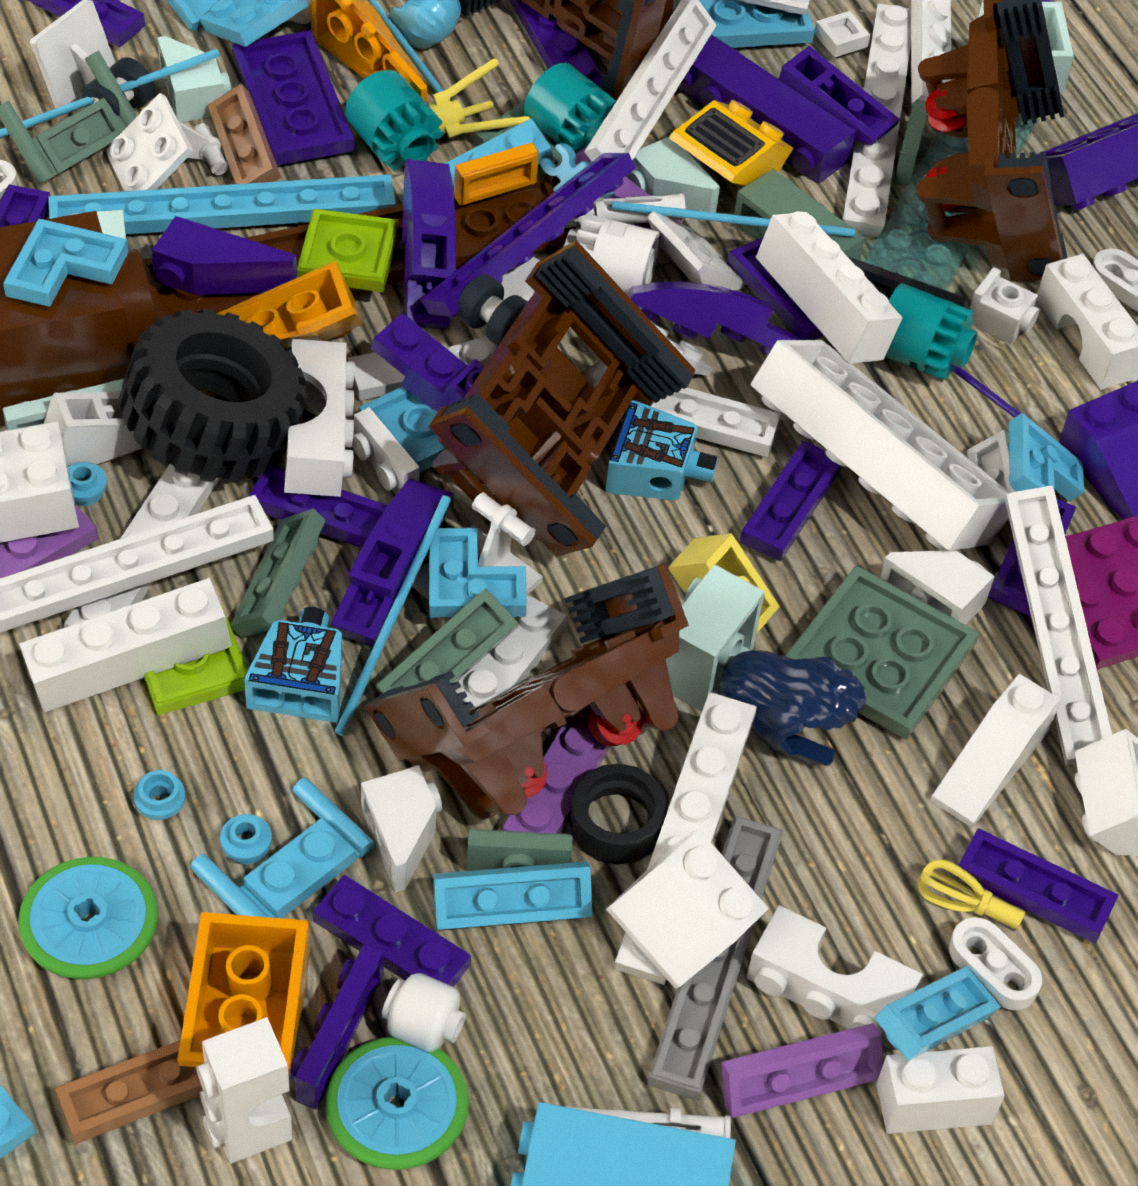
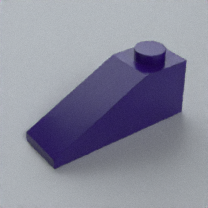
M810 46L802 50L781 68L779 80L856 130L854 140L873 145L897 126L900 118Z
M178 216L173 218L151 250L154 281L169 288L179 289L194 295L264 293L297 278V258L295 254Z

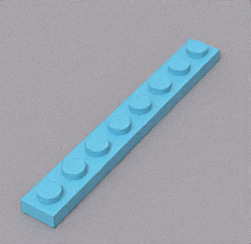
M391 174L48 196L49 219L91 211L123 210L125 234L164 232L175 216L212 228L310 222L313 208L359 214L396 206Z

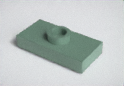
M916 100L912 105L894 179L898 185L910 187L917 157L925 158L931 134L923 133L927 118L925 101Z
M471 829L468 836L467 871L570 863L572 835Z

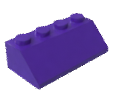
M1138 113L1042 151L1046 154L1051 178L1050 186L1055 206L1069 205L1071 211L1079 210L1095 203L1094 196L1102 194L1103 197L1116 195L1127 190L1126 183L1134 180L1135 184L1138 183Z

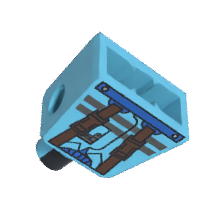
M632 400L627 408L609 460L605 492L676 500L681 496L686 477L710 483L713 482L719 456L694 450L698 430L694 423Z
M306 607L301 610L298 623L284 620L272 623L245 677L247 709L339 723L342 682V632L338 629L327 627L329 615L324 610L317 607Z

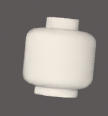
M416 973L410 975L406 980L398 979L394 983L384 1003L382 1019L388 1021L387 1029L391 1037L425 1052H432L440 1048L445 1040L451 1043L457 1040L463 1028L466 1013L459 1010L460 995L456 988L423 973Z

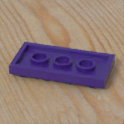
M311 30L258 39L246 47L236 43L232 44L233 59L243 86L250 92L277 165L354 151V137Z

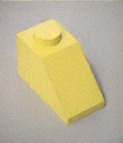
M728 533L694 538L668 567L684 593L686 594L687 589L695 578L703 579L714 564L762 589L765 593L757 628L758 633L780 606L733 534Z

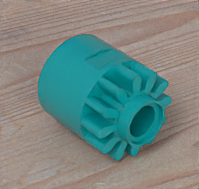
M559 63L546 70L532 85L525 99L524 116L532 118L540 132L556 144L569 145L577 154L590 144L616 103V100L571 64Z
M383 70L371 74L354 88L347 100L345 107L347 121L385 165H389L394 172L398 171L402 165L405 168L406 159L426 161L431 153L438 149L435 139H439L444 135V132L439 128L442 120L400 73L393 70Z
M904 283L899 284L891 295L889 303L903 318L885 358L907 367L915 368L920 372L939 379L948 380L955 366L965 367L974 349L978 336V331L970 329L973 323L974 311Z

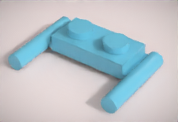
M304 777L294 785L292 792L320 820L243 878L244 885L239 888L205 854L196 857L191 863L190 869L236 915L284 918L352 865L356 859L368 855L373 850L375 842L308 778Z

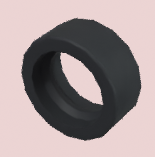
M620 763L602 765L586 773L575 786L571 801L569 823L573 839L583 852L598 861L615 865L639 861L650 855L655 849L668 808L664 790L653 776L638 767ZM621 795L630 797L642 804L647 811V823L634 832L619 834L606 831L594 824L589 817L590 804L603 796Z

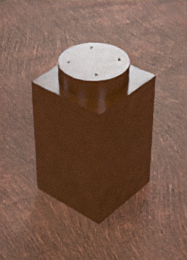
M97 211L45 219L103 233ZM37 221L0 227V427L5 426L2 409L4 407L53 396V393H65L124 379L140 335L156 321L145 267L137 247L128 248L129 253L113 284L67 274L54 301L49 307L5 296L3 285Z

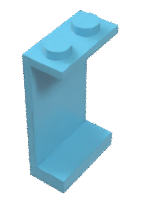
M538 1102L535 1122L524 1120L518 1154L527 1155L524 1173L513 1172L511 1186H729L736 1139Z

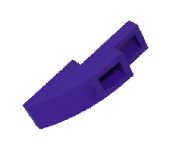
M406 159L402 245H405L403 313L421 328L446 330L449 327L450 317L428 314L420 299L456 271L455 207L449 164Z
M658 282L632 286L628 293V297L650 320L657 321L659 316H662L675 323L673 326L675 331L694 340L697 339L699 334L710 339L717 323L722 325L721 333L736 341L744 343L746 337L762 344L759 350L766 355H769L777 340H802L799 336L768 322L773 312L768 302L729 288L693 282Z
M401 313L376 335L371 345L373 351L405 376L401 386L437 412L442 406H449L452 402L461 401L484 368V365L477 359L466 365L404 313Z
M411 478L407 481L379 518L348 574L350 585L330 624L331 628L338 629L344 637L374 647L442 496H448L451 498V501L438 528H440L454 499L453 493Z

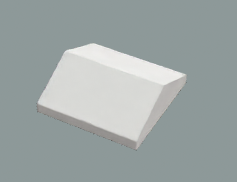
M654 211L647 217L651 230L660 232L659 247L693 283L715 285L735 291L742 290L746 285L727 264V261L697 230Z

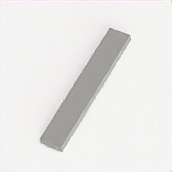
M734 816L722 855L762 900L783 830ZM755 922L732 945L677 989L647 1085L699 1101Z

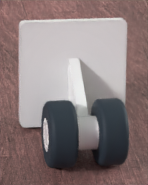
M82 0L30 40V45L55 109L85 97L95 100L94 103L104 97L113 112L120 116L117 96L98 83L84 59L98 50L119 85L131 80L136 81L141 76L149 74L147 69L133 58L124 57L115 63L92 0ZM152 81L126 92L122 91V93L128 99L132 108H140L154 97L155 84Z
M533 256L525 264L513 267L502 276V283L487 274L474 278L459 297L458 307L460 311L456 313L457 318L473 329L484 328L487 338L498 346L535 292L525 280L540 260Z

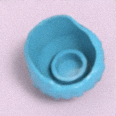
M408 0L401 8L392 7L389 17L412 47L426 49L441 43L449 37L460 17L461 4L459 0Z

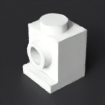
M993 267L974 292L970 310L974 311L972 325L1013 344L1022 330L1029 332L1035 324L1040 309L1035 307L1038 295L1001 278V270Z

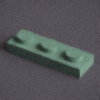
M314 508L281 519L274 534V541L270 542L230 624V627L242 638L268 632L273 622L283 620L287 601L291 593L301 582V572L308 557L318 545L317 538L326 521Z
M485 588L376 685V689L383 694L387 690L400 686L405 688L419 684L451 671L455 677L450 679L449 682H457L517 629L519 623Z

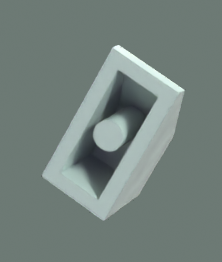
M167 36L157 37L160 69L205 53ZM216 58L163 77L174 113L179 122L210 118L211 115L207 105L231 90L227 72L220 73Z
M670 136L639 149L633 159L636 168L627 175V178L650 196L683 193L686 209L716 213L720 186L685 149L669 139Z

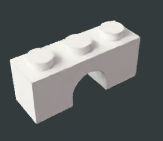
M1080 254L1046 264L1036 301L1056 329L1073 324L1078 325L1082 336V350L1079 361L1100 390L1137 379L1138 326L1085 255Z
M779 905L752 953L746 979L754 982L760 990L769 995H781L803 1006L810 1015L816 1018L830 1019L848 1029L874 1023L882 1034V1045L890 1048L891 1043L887 1039L885 1031L874 1017L886 1005L918 990L923 974L874 951L867 966L860 972L851 975L835 973L829 970L819 958L826 927Z
M263 1018L202 1041L204 1064L196 1066V1070L203 1091L199 1092L206 1116H203V1123L212 1147L223 1146L228 1161L232 1164L291 1141V1115L282 1096L283 1093L289 1091L288 1065L268 1018Z

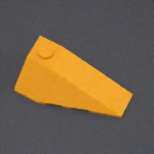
M311 0V32L315 42L364 79L371 74L383 70H393L400 73L427 103V85L375 7L368 0Z
M336 261L216 313L225 315L229 312L239 315V320L249 324L253 321L261 325L263 332L269 336L274 334L283 342V348L292 347V339L327 341L334 337L347 335L354 328L363 325L356 301Z

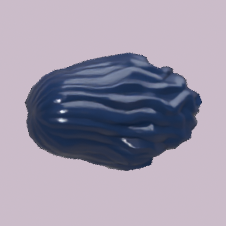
M763 650L745 651L734 656L724 669L717 693L727 698L757 706L750 731H753L772 751L786 757L797 758L805 764L825 766L831 765L835 751L825 745L795 734L800 733L804 727L822 728L825 730L842 728L848 722H855L857 711L866 702L865 688L857 676H853L852 671L841 669L837 666L831 656L792 659Z

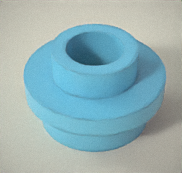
M78 462L68 466L75 505L89 506L99 501L107 487V478L104 470L90 462Z
M155 770L147 773L141 778L134 790V803L137 810L143 816L150 819L163 820L176 815L185 803L186 796L182 782L168 771ZM158 795L167 796L163 800H153Z
M250 814L235 816L227 821L221 830V848L236 863L244 865L256 863L264 857L271 847V829L267 822L258 816ZM242 834L254 835L252 838L247 840L238 838V836Z

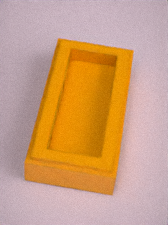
M531 142L455 165L454 197L460 206L537 183L539 151Z

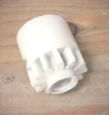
M586 214L585 218H582L580 229L571 228L569 230L564 247L577 240L627 295L632 286L651 283L660 245L659 231L591 214Z

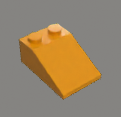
M201 912L177 1059L178 1066L196 1067L204 1064L202 1041L267 1017L287 1062L288 1074L290 1073L304 1002L310 958L309 920Z

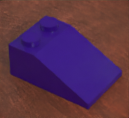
M1137 380L1069 410L1059 439V443L1083 462V475L1122 520L1138 516Z

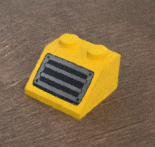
M713 100L674 130L669 138L730 182L745 186L771 169L779 173L793 150V147L781 140L784 135L781 130L765 121H762L761 125H759L750 118L753 111L735 100H731L729 105Z

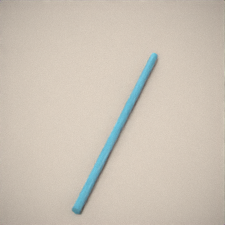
M368 0L375 7L397 42L435 93L444 91L378 1Z
M216 48L141 76L136 81L131 80L119 86L123 92H126L139 85L150 83L217 58L220 54ZM85 97L23 120L22 123L27 129L91 105L95 100ZM6 128L0 129V138L10 135Z
M612 201L611 207L612 210L651 214L654 211L664 216L768 227L771 220ZM819 225L829 235L855 236V229Z
M443 495L336 727L335 733L340 736H344L449 506L451 498Z

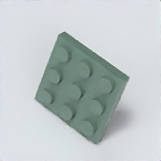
M856 565L785 657L802 659L831 656L835 660V664L841 669L852 671L853 676H857L865 688L866 702L857 712L907 740L974 648L980 633Z

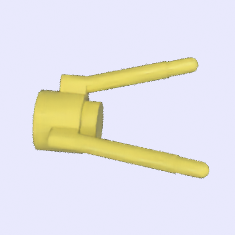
M492 59L448 89L433 94L434 103L428 105L442 120L439 128L444 134H447L448 138L462 133L507 128L512 125H520L531 119L529 116L462 124L465 123V117L491 109L494 103L486 101L462 108L458 99L450 101V98L497 67L499 64L497 59Z

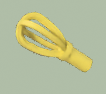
M935 859L926 864L919 877L918 887L921 895L926 900L941 907L961 912L975 911L974 913L980 916L984 914L1015 930L1018 929L1024 917L1025 911L992 896V892L986 889L984 891L981 884L971 874L948 860ZM934 869H946L961 878L971 888ZM931 877L936 878V879H938V880H940V881H942V882H944V883H946V884H948V885H950V886H952V887L958 889L959 891L954 890V889H952V888H950V887H948V886H946V885H943V884H941V883L935 881V880L932 879ZM927 884L963 902L949 900L936 895L928 889Z

